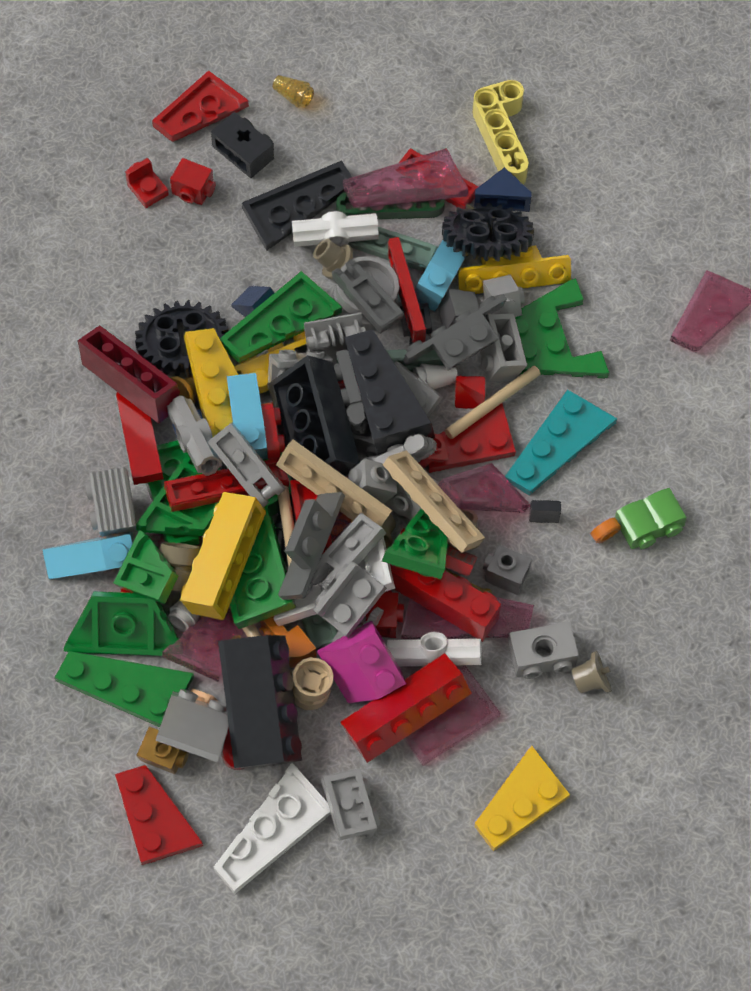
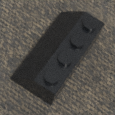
M307 355L268 383L273 406L280 409L281 425H279L280 433L284 436L285 449L292 440H295L343 476L347 475L351 469L360 463L333 362Z
M263 635L218 641L234 768L268 767L302 761V743L298 732V712L294 702V682L290 672L289 647L286 636Z

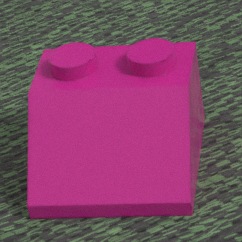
M372 620L355 629L349 637L343 636L317 651L320 658L331 667L333 679L348 703L380 699L406 684L400 667Z

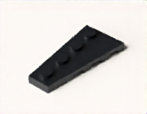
M341 160L242 202V209L264 248L268 251L293 232L292 221L312 219L334 203L339 195L353 189L354 179Z

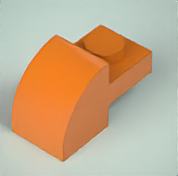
M274 616L260 621L261 628H259L262 636H286L289 647L290 668H295L303 659L317 658L316 647L298 625L287 631L283 625L278 626L276 624Z

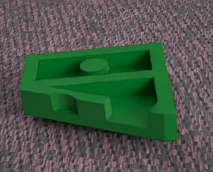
M139 530L113 584L119 588L165 604L177 581L178 575L150 536Z

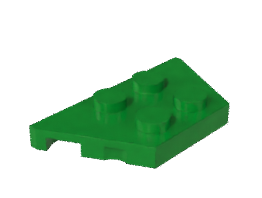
M187 454L168 481L202 473L197 472L189 454ZM163 487L136 523V530L143 531L144 533L204 536L213 519L214 508L217 503L171 512Z
M93 591L64 645V652L182 657L184 647L160 602L136 593Z

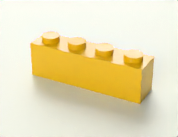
M223 492L219 503L216 504L209 529L204 533L203 544L199 554L194 558L188 581L181 590L180 601L191 614L224 620L266 514V511L256 497Z

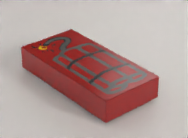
M449 546L446 553L445 567L469 576L478 557L467 552L461 553L458 549Z

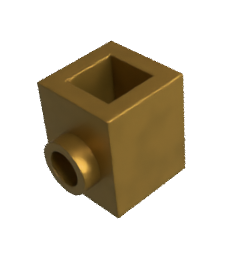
M149 726L136 756L144 763L176 774L178 768L182 769L185 766L189 752L156 741L159 730Z

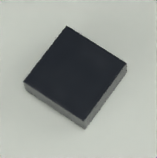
M531 501L529 522L559 523L561 515L560 501Z

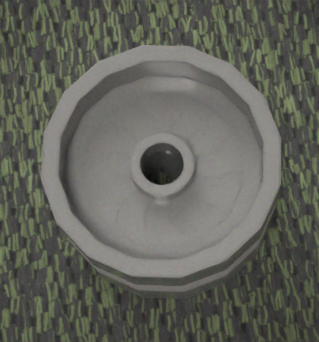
M371 256L353 259L365 272H369L396 303L399 281L393 268L383 260ZM345 264V265L341 268V271H343V273H344L351 281H354L355 279H354V278L352 277V275L348 272L347 267H346V264ZM336 283L333 299L342 306V313L337 316L360 313L361 311ZM362 314L365 330H375V327Z

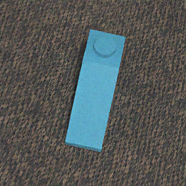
M443 240L414 289L418 303H428L429 309L434 312L465 259L462 256L463 251L453 252V247H447V242Z
M256 373L227 376L232 421L262 459H268Z
M133 532L43 549L48 578L54 579L121 567L134 542Z

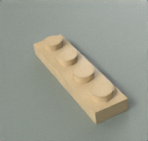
M292 440L287 445L276 466L317 495L343 492L345 498L339 511L353 521L360 513H363L382 527L392 512L383 503L295 440Z
M407 450L388 456L383 466L389 471L391 477L406 490L410 498L423 509L431 522L438 526L448 537L454 547L463 553L482 543L485 539L483 534Z

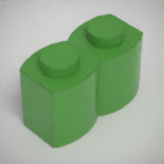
M670 488L660 490L642 500L625 505L618 509L615 518L621 525L620 530L631 549L637 547L646 549L656 542V538L665 535L668 538L676 536L683 530L687 518Z

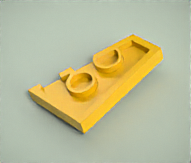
M531 745L477 819L474 827L490 848L495 851L567 800L570 794Z

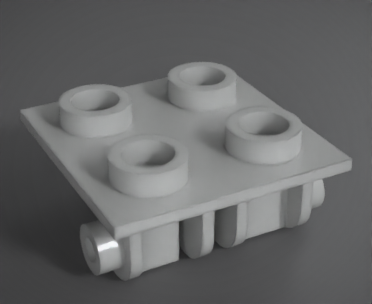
M361 312L304 323L307 350H324L333 359V364L337 363L336 352L348 350L344 337L366 331L365 327H363Z

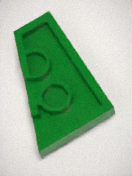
M420 509L408 523L405 531L399 534L394 544L385 551L381 562L415 571L426 577L441 579L445 571L448 537L438 526L431 522L423 509Z

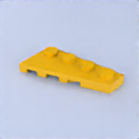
M214 328L188 331L184 335V340L202 417L207 420L214 437L230 423H233L227 376L238 375Z

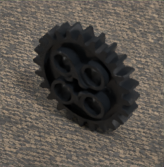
M476 203V207L466 204L465 209L457 207L456 212L450 211L449 216L444 217L442 235L443 241L447 242L446 246L453 247V252L463 251V257L471 254L473 255V260L483 257L485 261H488L489 258L500 261V257L511 260V254L520 257L521 252L526 253L528 247H532L534 228L533 222H529L528 216L522 217L521 211L513 213L512 207L502 209L501 204L497 207H492L491 203H488L487 206Z
M187 300L184 306H180V303L175 301L174 307L170 308L165 303L163 311L154 308V316L146 314L145 322H139V330L135 331L136 350L140 356L156 368L162 369L165 375L174 372V377H179L180 372H184L186 377L189 378L192 370L188 353L186 356H183L181 352L177 323H183L184 335L188 331L214 328L220 339L229 329L226 326L225 318H220L219 311L212 313V306L210 305L202 309L201 302L191 306L190 300Z

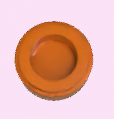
M612 517L594 528L590 535L596 543L600 544L617 534L621 529V525L615 517Z

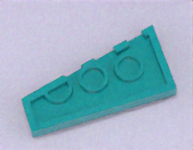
M567 389L507 472L504 481L527 495H531L555 475L557 470L573 460L587 445H591L605 430L614 426L617 418Z

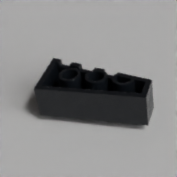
M371 329L344 337L378 455L386 453L387 449L391 446L404 445L406 439L414 436V434H422L425 437L434 439L435 434L431 421L374 330Z

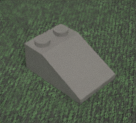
M180 689L179 693L173 691L156 741L218 762L229 727L226 704L216 700H210L209 704L197 700V694L184 689Z

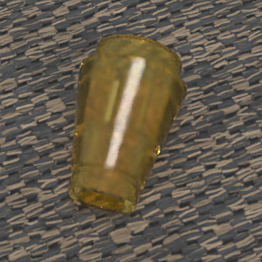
M278 75L273 81V89L295 107L301 106L304 108L311 103L314 89L310 87L308 82Z

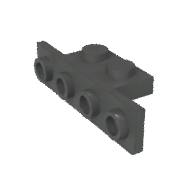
M504 294L498 298L491 296L479 305L480 309L472 314L470 311H466L455 319L456 323L449 328H446L444 325L431 333V339L424 343L421 340L413 343L406 349L407 353L403 360L407 366L430 351L435 350L449 371L498 340V336L485 317L501 309L507 298Z
M343 492L319 494L316 500H305L284 551L292 561L278 593L282 600L303 599L306 597L345 498Z

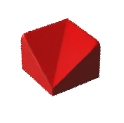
M456 376L455 408L474 409L485 401L484 376Z

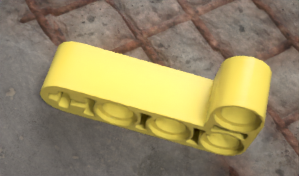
M507 80L480 88L475 92L472 113L498 172L505 167L524 185L527 179L529 162L509 120V116H513L521 111L524 88L520 82L515 80Z

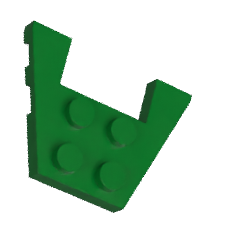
M576 278L521 308L522 315L515 317L527 366L520 374H523L532 366H536L540 371V375L554 376L556 373L571 374L572 377L589 375L597 376V378L601 379L608 378L609 371L602 351L572 357L557 314L558 310L583 305L584 299Z

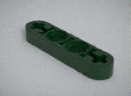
M437 190L346 192L339 195L336 201V211L343 212L346 216L376 213L377 220L435 218L444 212L445 207L444 195ZM407 200L412 206L404 210L399 208L397 203ZM417 200H420V208H417ZM433 200L436 207H430L429 201ZM373 201H380L384 204V207L381 210H373L369 207V204ZM361 202H364V210H361ZM346 203H351L352 209H346Z

